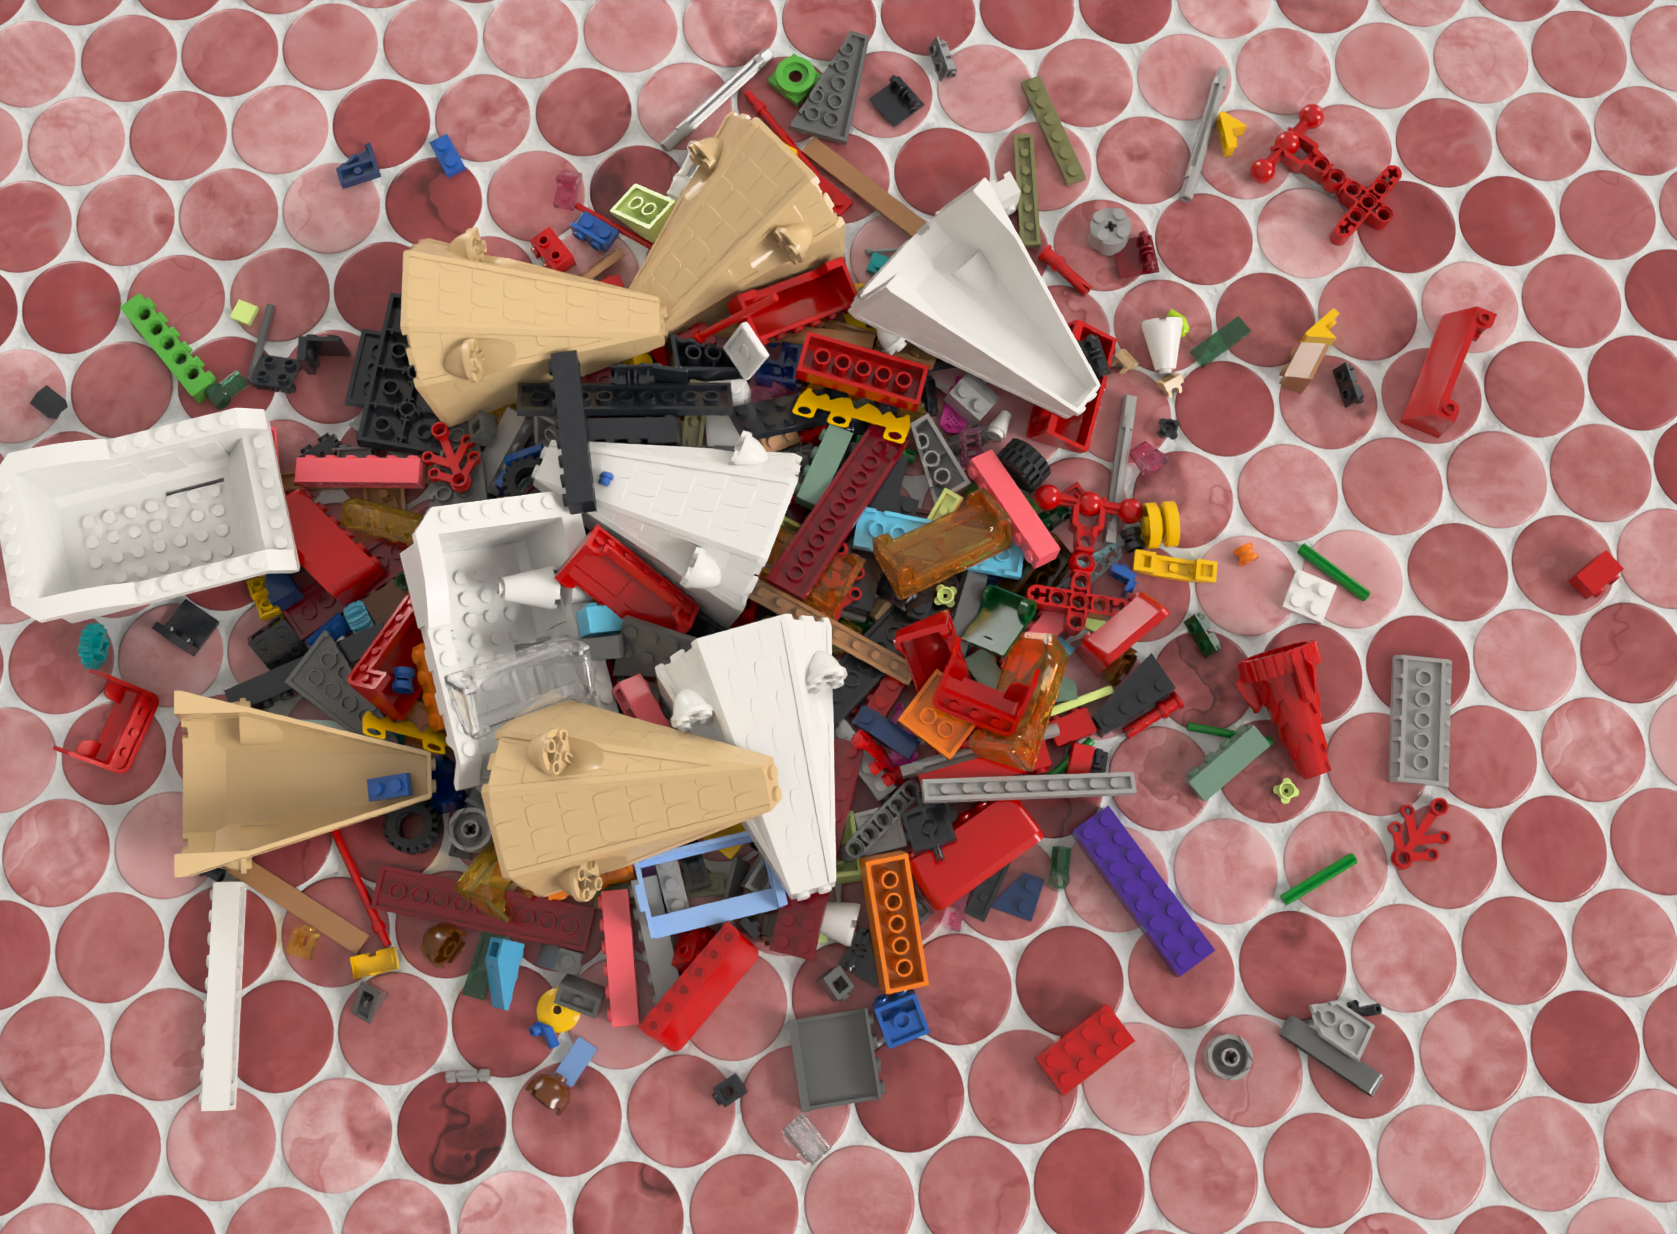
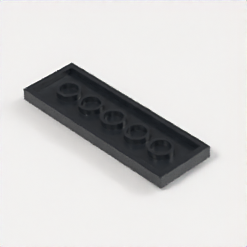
M828 387L822 391H813L816 396L827 394L830 400L850 398L847 393ZM797 393L733 406V415L728 416L740 436L744 430L752 433V437L759 440L829 425L827 419L831 412L817 408L812 418L794 414L792 410L802 394ZM808 407L798 408V411L802 414L811 413ZM835 416L832 420L838 423L843 422L844 418Z

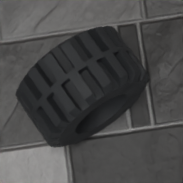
M1012 438L996 455L1018 488L1023 491L1035 492L1051 474V469L1045 458L1033 446L1018 438Z
M528 455V459H524V456L519 457L520 461L516 462L513 460L511 462L512 466L506 467V474L502 476V487L506 497L529 495L519 491L518 485L521 480L532 475L536 465H541V458L537 457L535 460L533 456ZM538 490L537 492L532 493V494L542 493V492H541L540 490Z
M422 801L385 814L386 822H382V827L385 828L383 832L384 837H387L388 840L386 841L398 851L411 855L423 854L426 852V849L431 850L433 848L432 844L434 842L438 843L440 840L437 838L438 835H442L443 830L440 829V826L443 823L439 819V812L431 804ZM410 815H421L424 822L421 833L415 838L407 839L402 832L403 822Z

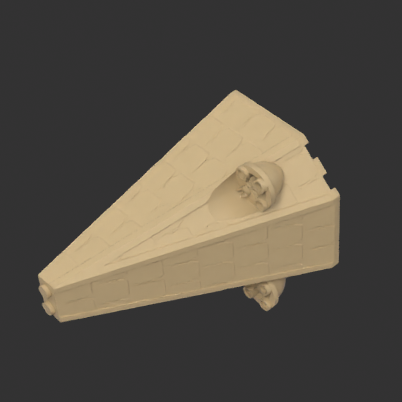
M732 110L725 116L714 137L704 138L699 141L694 140L689 144L688 148L692 153L689 157L696 166H700L683 190L629 287L630 290L658 296L662 305L666 306L667 318H664V324L667 325L668 336H665V343L670 333L675 335L678 333L683 334L694 324L705 322L708 325L716 321L717 318L729 315L726 304L739 294L752 289L758 291L818 269L826 262L840 257L844 259L845 222L842 217H838L834 213L832 208L835 205L826 192L822 195V191L818 186L820 180L817 175L758 117L749 120L751 119L749 115L741 113L737 116L736 111Z
M477 227L467 229L466 233L456 237L451 243L430 238L420 239L419 243L413 244L410 247V250L403 252L400 328L402 335H407L409 348H406L409 364L414 365L416 378L413 379L414 385L439 420L448 427H453L470 420L480 410L489 413L517 402L518 383H550V381H553V375L550 376L548 363L551 362V353L577 350L581 377L665 345V336H668L667 325L664 324V318H667L666 306L662 305L658 296L510 258L484 255V252H487V245L484 239H480Z
M174 691V715L181 721L183 732H188V735H182L183 842H188V846H183L181 854H174V878L192 877L222 866L241 871V874H247V870L252 869L253 856L431 799L432 793H436V779L432 780L431 771L436 769L435 757H431V752L251 708V703L246 701V698H240V701L229 703L185 691ZM411 773L413 795L369 802L367 779Z
M545 694L496 730L494 739L499 741L496 753L490 754L487 770L491 771L488 784H483L481 791L502 878L516 882L515 885L524 890L532 891L533 895L537 897H547L564 891L579 902L591 900L596 891L601 889L602 879L599 875L624 868L770 812L781 801L782 790L777 779L778 770L772 756L552 694Z

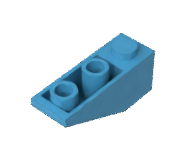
M495 937L490 938L485 961L492 1007L509 1010L525 944Z

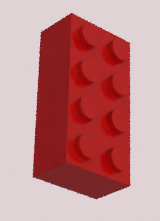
M1103 1004L1041 1051L1034 1059L1060 1095L1065 1096L1134 1043L1135 1040L1110 1006Z

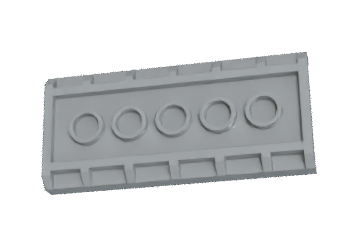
M1394 655L1392 657L1388 759L1389 783L1397 782L1442 788L1449 787L1451 660L1409 655Z

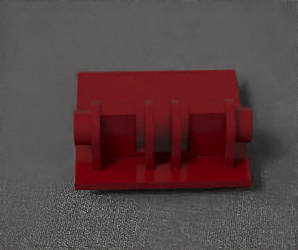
M1147 231L1140 232L1138 237L1129 238L1127 245L1120 252L1114 254L1120 279L1160 272L1152 235L1147 234Z

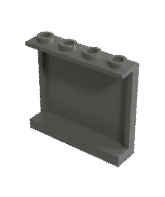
M868 1008L788 1021L801 1112L882 1099L881 1094H885L884 1081L879 1080L878 1071H882L880 1057H875L874 1048H878L876 1034L872 1035L870 1027L874 1025L873 1012H868Z

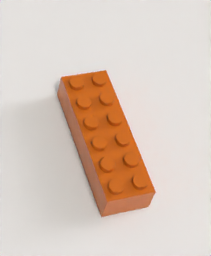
M898 850L859 858L880 990L887 995L929 985L908 853Z

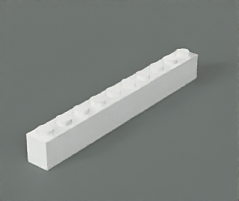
M213 882V887L210 889L212 910L209 911L211 932L208 933L207 937L210 953L206 958V966L209 968V972L205 980L207 1000L204 1002V1013L206 1014V1023H204L202 1029L203 1036H205V1046L201 1050V1057L204 1060V1067L200 1072V1081L203 1083L202 1092L199 1095L201 1111L236 1109L247 884L244 882Z

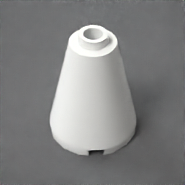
M1166 317V319L1161 320L1154 318L1142 322V330L1154 369L1159 371L1160 375L1171 374L1172 370L1176 369L1183 326L1182 318Z
M546 566L503 577L496 584L497 595L502 600L555 610L558 605H554L555 600H560L561 588L559 582L554 579L556 575L553 570H557L555 566Z
M828 902L820 933L845 946L851 947L861 904Z

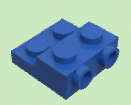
M914 989L896 992V994L889 997L886 994L880 995L875 998L874 1003H871L889 1049L930 1033Z

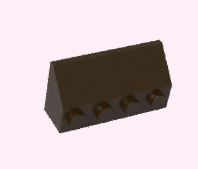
M1050 533L1060 547L1056 559L1034 569L1031 563H1028L1024 557L1021 578L1017 580L1004 577L998 587L1021 596H1025L1027 590L1032 585L1056 588L1069 571L1068 561L1072 553L1056 534ZM1032 594L1034 599L1037 600L1036 594ZM1036 610L1035 615L1033 616L1031 621L1035 618V616L1040 610Z

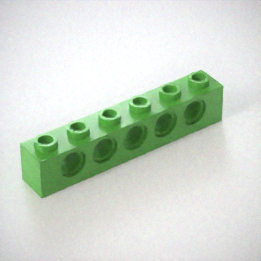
M138 293L119 308L189 394L198 403H201L219 389L214 383L217 379L209 370L207 372L204 371L202 367L205 364L197 355L193 357L190 354L193 350L184 340L181 343L178 339L181 336L173 326L170 328L167 326L168 319L161 311L157 313L154 310L157 307L149 297L145 299ZM174 344L171 349H168L170 345ZM183 359H186L183 364H180ZM195 374H198L195 379H192Z

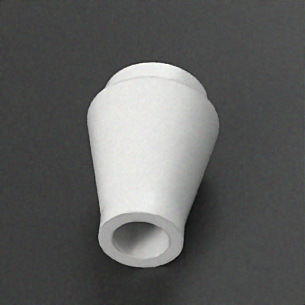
M1002 410L987 427L988 437L991 440L1000 442L1006 437L1009 422L1012 418L1011 413Z

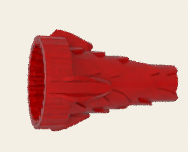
M1315 639L1285 645L1238 661L1237 668L1240 676L1235 683L1236 688L1246 703L1252 708L1254 714L1260 712L1262 705L1267 708L1272 724L1277 728L1282 747H1286L1295 771L1303 779H1310L1332 770L1326 753L1328 748L1321 725L1324 721L1320 710V696L1317 688L1316 664L1323 660Z

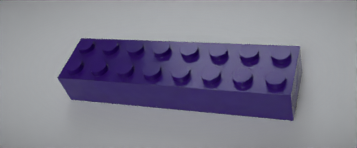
M1109 805L1070 832L1175 977L1182 976L1215 951Z

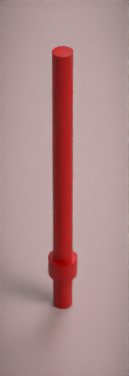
M750 90L747 91L744 96L752 104L753 110L757 115L763 117L785 144L798 150V157L820 180L822 175L766 110V105L761 100L759 101Z
M580 203L575 205L577 210L583 213L585 211L617 229L624 236L648 249L652 248L654 243Z
M774 293L703 331L698 330L692 333L689 338L703 343L711 335L777 302L779 298Z
M339 829L331 831V836L372 922L371 927L374 934L378 935L384 949L392 946L384 921L380 919L376 909L370 908L372 900Z

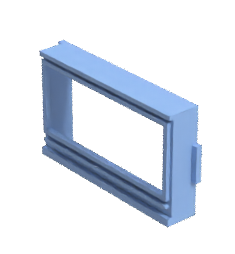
M746 831L676 847L634 863L638 885H634L640 912H645L651 940L776 910L788 905L784 888L765 861L771 886L770 889L651 917L641 868L753 842Z

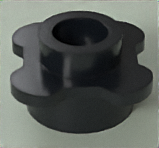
M1165 418L1159 420L1160 430L1157 432V435L1160 438L1169 437L1172 440L1178 437L1177 429L1179 422Z

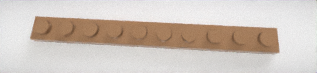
M758 578L752 593L748 596L749 599L778 615L792 614L794 620H799L801 615L813 616L815 622L820 621L823 617L829 618L832 627V645L909 686L912 676L906 659Z

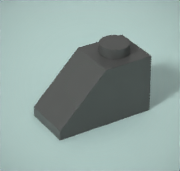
M542 943L536 965L579 976L585 954Z

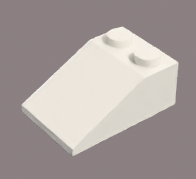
M744 379L710 381V383H731L733 406L751 403V389ZM706 415L707 448H713L716 445L735 447L740 435L729 416Z

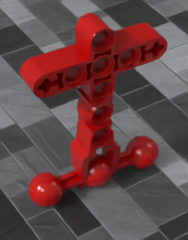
M1308 104L1299 112V122L1294 128L1288 127L1287 131L1282 132L1276 137L1275 146L1270 147L1272 153L1267 158L1258 159L1250 167L1252 180L1258 184L1270 182L1275 176V166L1281 160L1294 174L1301 173L1309 179L1317 181L1318 185L1321 182L1326 192L1330 194L1336 193L1334 197L1338 198L1339 202L1349 209L1330 233L1329 239L1336 246L1344 245L1363 222L1375 230H1383L1394 215L1393 210L1383 202V199L1402 177L1401 169L1395 165L1386 167L1368 189L1357 181L1351 180V177L1347 180L1343 170L1332 168L1334 164H1330L1328 158L1318 150V143L1304 135L1307 130L1319 127L1324 121V110L1317 104ZM1299 147L1307 154L1303 160L1293 155L1298 151ZM1343 228H1344V230H1346V232L1343 233V234H1341L1340 232H1341V231L1343 230Z
M1044 484L1035 492V503L1039 508L1052 510L1058 505L1072 508L1069 531L1073 533V552L1068 561L1071 571L1069 577L1071 580L1068 583L1067 589L1032 585L1024 597L1036 601V610L1064 614L1063 629L1065 633L1070 636H1076L1085 627L1087 618L1108 621L1129 604L1124 599L1090 593V577L1095 568L1093 547L1095 546L1097 536L1104 528L1105 513L1118 515V518L1125 524H1135L1143 517V505L1134 498H1127L1120 503L1107 501L1106 496L1100 498L1093 491H1086L1080 495L1076 491L1073 495L1060 493L1056 486ZM1079 513L1084 517L1097 515L1096 525L1093 528H1090L1088 525L1083 526L1078 522ZM1080 541H1086L1089 547L1082 546ZM1077 561H1084L1086 567H1081ZM1075 580L1083 582L1084 587H1078ZM1032 594H1036V598L1038 599L1035 600ZM1051 597H1058L1061 603L1055 604ZM1072 601H1079L1081 608L1075 607ZM1093 604H1099L1102 607V611H1097ZM1070 621H1076L1079 624V628L1072 627Z

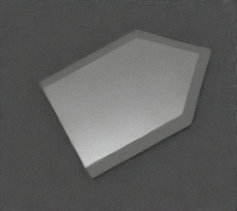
M1338 1000L1309 1005L1319 1037L1356 1062H1359L1375 1025Z

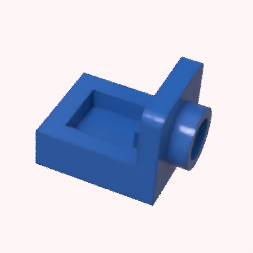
M1113 564L1108 576L1126 584L1121 593L1125 597L1128 592L1132 593L1137 585V582L1134 581L1137 574L1130 571V568L1124 564Z

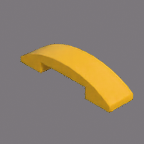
M1135 549L1133 571L1169 580L1215 583L1218 562L1196 559L1194 561L1156 555V552Z

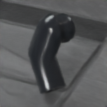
M1352 1000L1346 1004L1348 1008L1363 1017L1379 1015L1382 1012V1008L1378 1003L1359 1007V1002Z

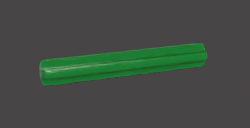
M1304 543L1300 546L1297 553L1360 600L1365 601L1369 597L1371 592L1307 544Z
M1352 853L1347 854L1280 895L1282 902L1285 905H1289L1357 864L1356 857Z

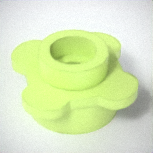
M942 584L936 587L937 597L934 599L935 604L953 607L955 605L954 595L957 593V589L953 586L949 588L944 587Z
M1284 778L1280 785L1273 787V793L1281 798L1283 804H1288L1291 798L1299 795L1298 788L1289 778Z

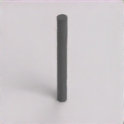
M267 304L247 376L248 382L263 354L275 306L272 304Z

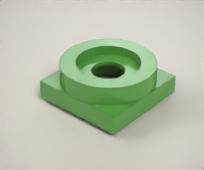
M793 53L790 57L779 63L776 72L768 79V84L798 107L810 95L822 75L814 69L811 62ZM792 71H799L802 74V79L799 82H792L789 79V74Z

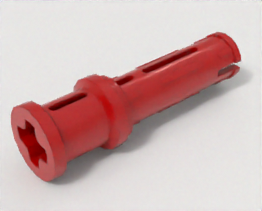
M1048 245L1038 256L1039 260H1043L1051 267L1050 270L1052 272L1057 271L1083 297L1093 288L1065 263L1063 256L1060 257L1052 250L1051 245Z
M1173 691L1167 699L1162 702H1156L1155 708L1122 727L1121 729L1124 734L1132 729L1131 732L1125 735L1127 739L1130 740L1159 719L1169 718V714L1175 710L1183 709L1184 704L1177 693Z

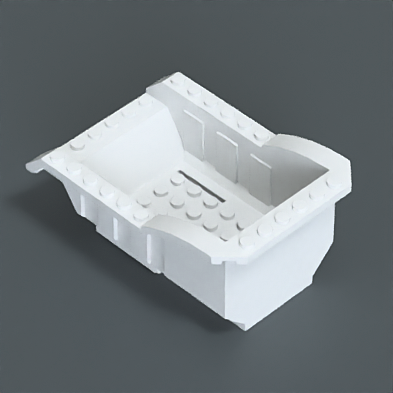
M233 408L109 440H83L30 448L8 453L0 464V543L11 605L41 623L60 618L70 623H76L268 573H294L300 569L270 422L264 409Z
M556 491L431 507L412 534L414 544L400 553L418 629H421L426 648L424 654L428 670L432 672L437 692L435 693L439 715L443 717L447 737H445L446 743L454 750L456 758L454 777L456 791L488 784L491 771L487 770L490 754L496 753L499 741L494 739L496 730L542 696L549 694L542 666L517 668L514 645L535 643L536 639L541 636H551L552 641L580 638L576 612L583 609V605L591 603L592 597L578 586L572 589L561 586L560 600H555L554 605H558L555 610L502 600L496 592L497 582H500L501 578L546 566H555L557 570L553 571L556 575L560 567L586 537L581 513L571 515L569 508L564 507L562 496ZM605 659L558 664L566 699L619 713L615 696L611 691L613 688Z

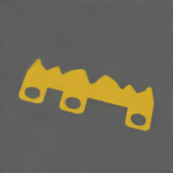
M810 388L806 389L799 396L792 410L794 414L807 418H812L817 408L830 411L827 422L844 428L849 426L852 418L884 426L887 428L883 437L886 440L897 443H904L910 429L909 415L895 418L891 412L882 415L871 404L855 409L850 398L830 400L827 394L816 396ZM808 407L811 413L802 414L798 411V408ZM835 416L843 417L846 420V422L844 424H837L832 420V418ZM890 432H898L902 438L895 440L890 438L888 434Z
M367 711L362 718L363 733L368 736L385 739V730L422 739L425 750L438 754H445V746H449L445 739L447 736L441 731L434 732L433 727H429L422 732L410 721L393 723L387 717L378 719L370 711ZM367 729H376L381 732V735L370 734ZM427 744H435L439 746L441 750L434 751L428 748Z

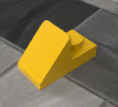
M1221 111L1215 123L1223 155L1228 157L1232 156L1235 148H1237L1236 137L1242 136L1247 126L1226 112Z
M1333 308L1303 335L1300 342L1332 345L1336 337L1329 330L1337 323L1335 319L1339 313Z

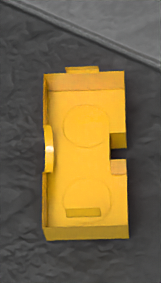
M393 946L375 951L376 956L372 957L370 953L350 957L354 980L400 969L396 947Z

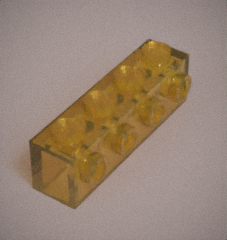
M354 496L343 502L341 526L348 527L351 531H363L369 533L370 536H381L389 541H400L411 546L414 544L412 534L420 525L424 515Z

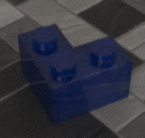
M782 342L779 361L766 359L756 371V386L796 392L798 379L795 378L803 345Z
M444 754L431 756L435 757L436 769L431 771L432 780L436 779V793H432L430 807L439 814L463 809L464 800L466 799L465 790L456 791L454 786L456 763Z

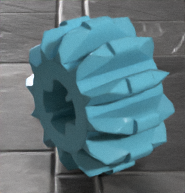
M362 601L352 602L344 608L345 619L354 634L376 625Z

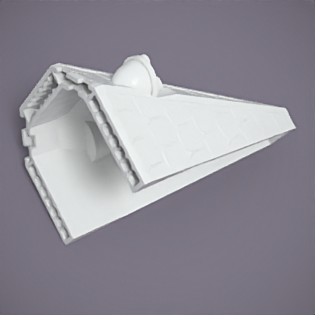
M983 178L945 205L910 240L902 244L854 297L855 300L852 302L851 308L848 310L855 319L877 329V336L883 348V353L893 355L896 351L899 352L907 344L905 340L926 353L1065 419L1073 415L1079 416L1086 409V403L1096 397V391L1101 386L986 178Z
M744 430L736 442L734 452L712 448L589 442L597 511L581 513L583 525L590 530L596 524L601 526L699 604L700 612L728 630L743 612L747 598L758 581L759 577L754 576V574L759 575L762 567L765 566L798 482L796 475L800 472L801 465L799 464L802 461V457L794 453L766 452L764 447L752 437V433ZM551 440L549 447L544 446L539 457L543 459L540 466H535L531 477H534L533 486L542 493L556 491L562 496V494H566V489L562 488L560 475L564 474L563 468L560 469L558 456L562 455L561 449L558 450L556 440ZM605 471L613 474L614 479L610 481L609 486L599 485L598 480L600 479L599 475L601 472Z
M783 614L695 639L691 642L692 648L686 653L684 649H681L670 656L671 663L666 665L660 663L655 667L660 697L663 705L672 716V726L686 733L773 757L774 764L778 770V784L782 790L781 801L772 811L741 823L791 900L797 898V901L809 898L810 894L819 892V894L830 892L836 883L832 689L844 685L843 680L847 677V671L832 656V627L829 618L823 617L820 621L815 622L813 616L801 615L799 620H794L792 614Z

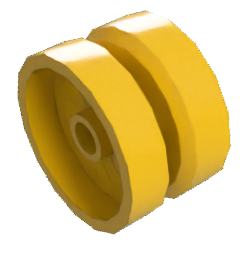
M1162 501L1159 507L1155 502L1143 503L1144 513L1141 519V530L1146 548H1159L1161 542L1166 548L1177 547L1180 540V519L1175 501Z

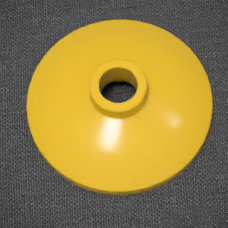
M553 988L545 992L537 1004V1018L540 1022L552 1026L555 1033H562L572 1029L577 1024L581 1013L555 1004L554 1000L558 988ZM556 1006H560L562 1009L558 1015L554 1013Z

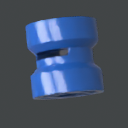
M404 666L395 667L393 669L395 680L392 682L391 690L399 694L413 693L414 685L412 680L415 678L416 670Z

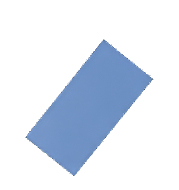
M579 1036L553 1075L556 1072L567 1079L566 1084L572 1088L598 1048Z

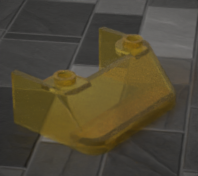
M494 842L473 861L456 883L455 891L488 916L508 923L510 919L503 913L506 900L502 895L513 881L502 878Z

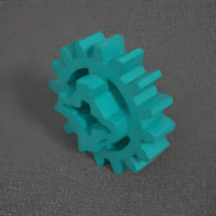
M89 623L85 625V629H82V634L79 637L78 654L79 657H82L81 664H84V668L99 670V668L103 667V663H106L110 639L109 636H106L107 629H104L103 624Z

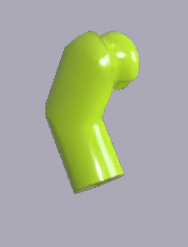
M1171 309L1167 317L1182 318L1181 337H1185L1190 329L1187 319Z

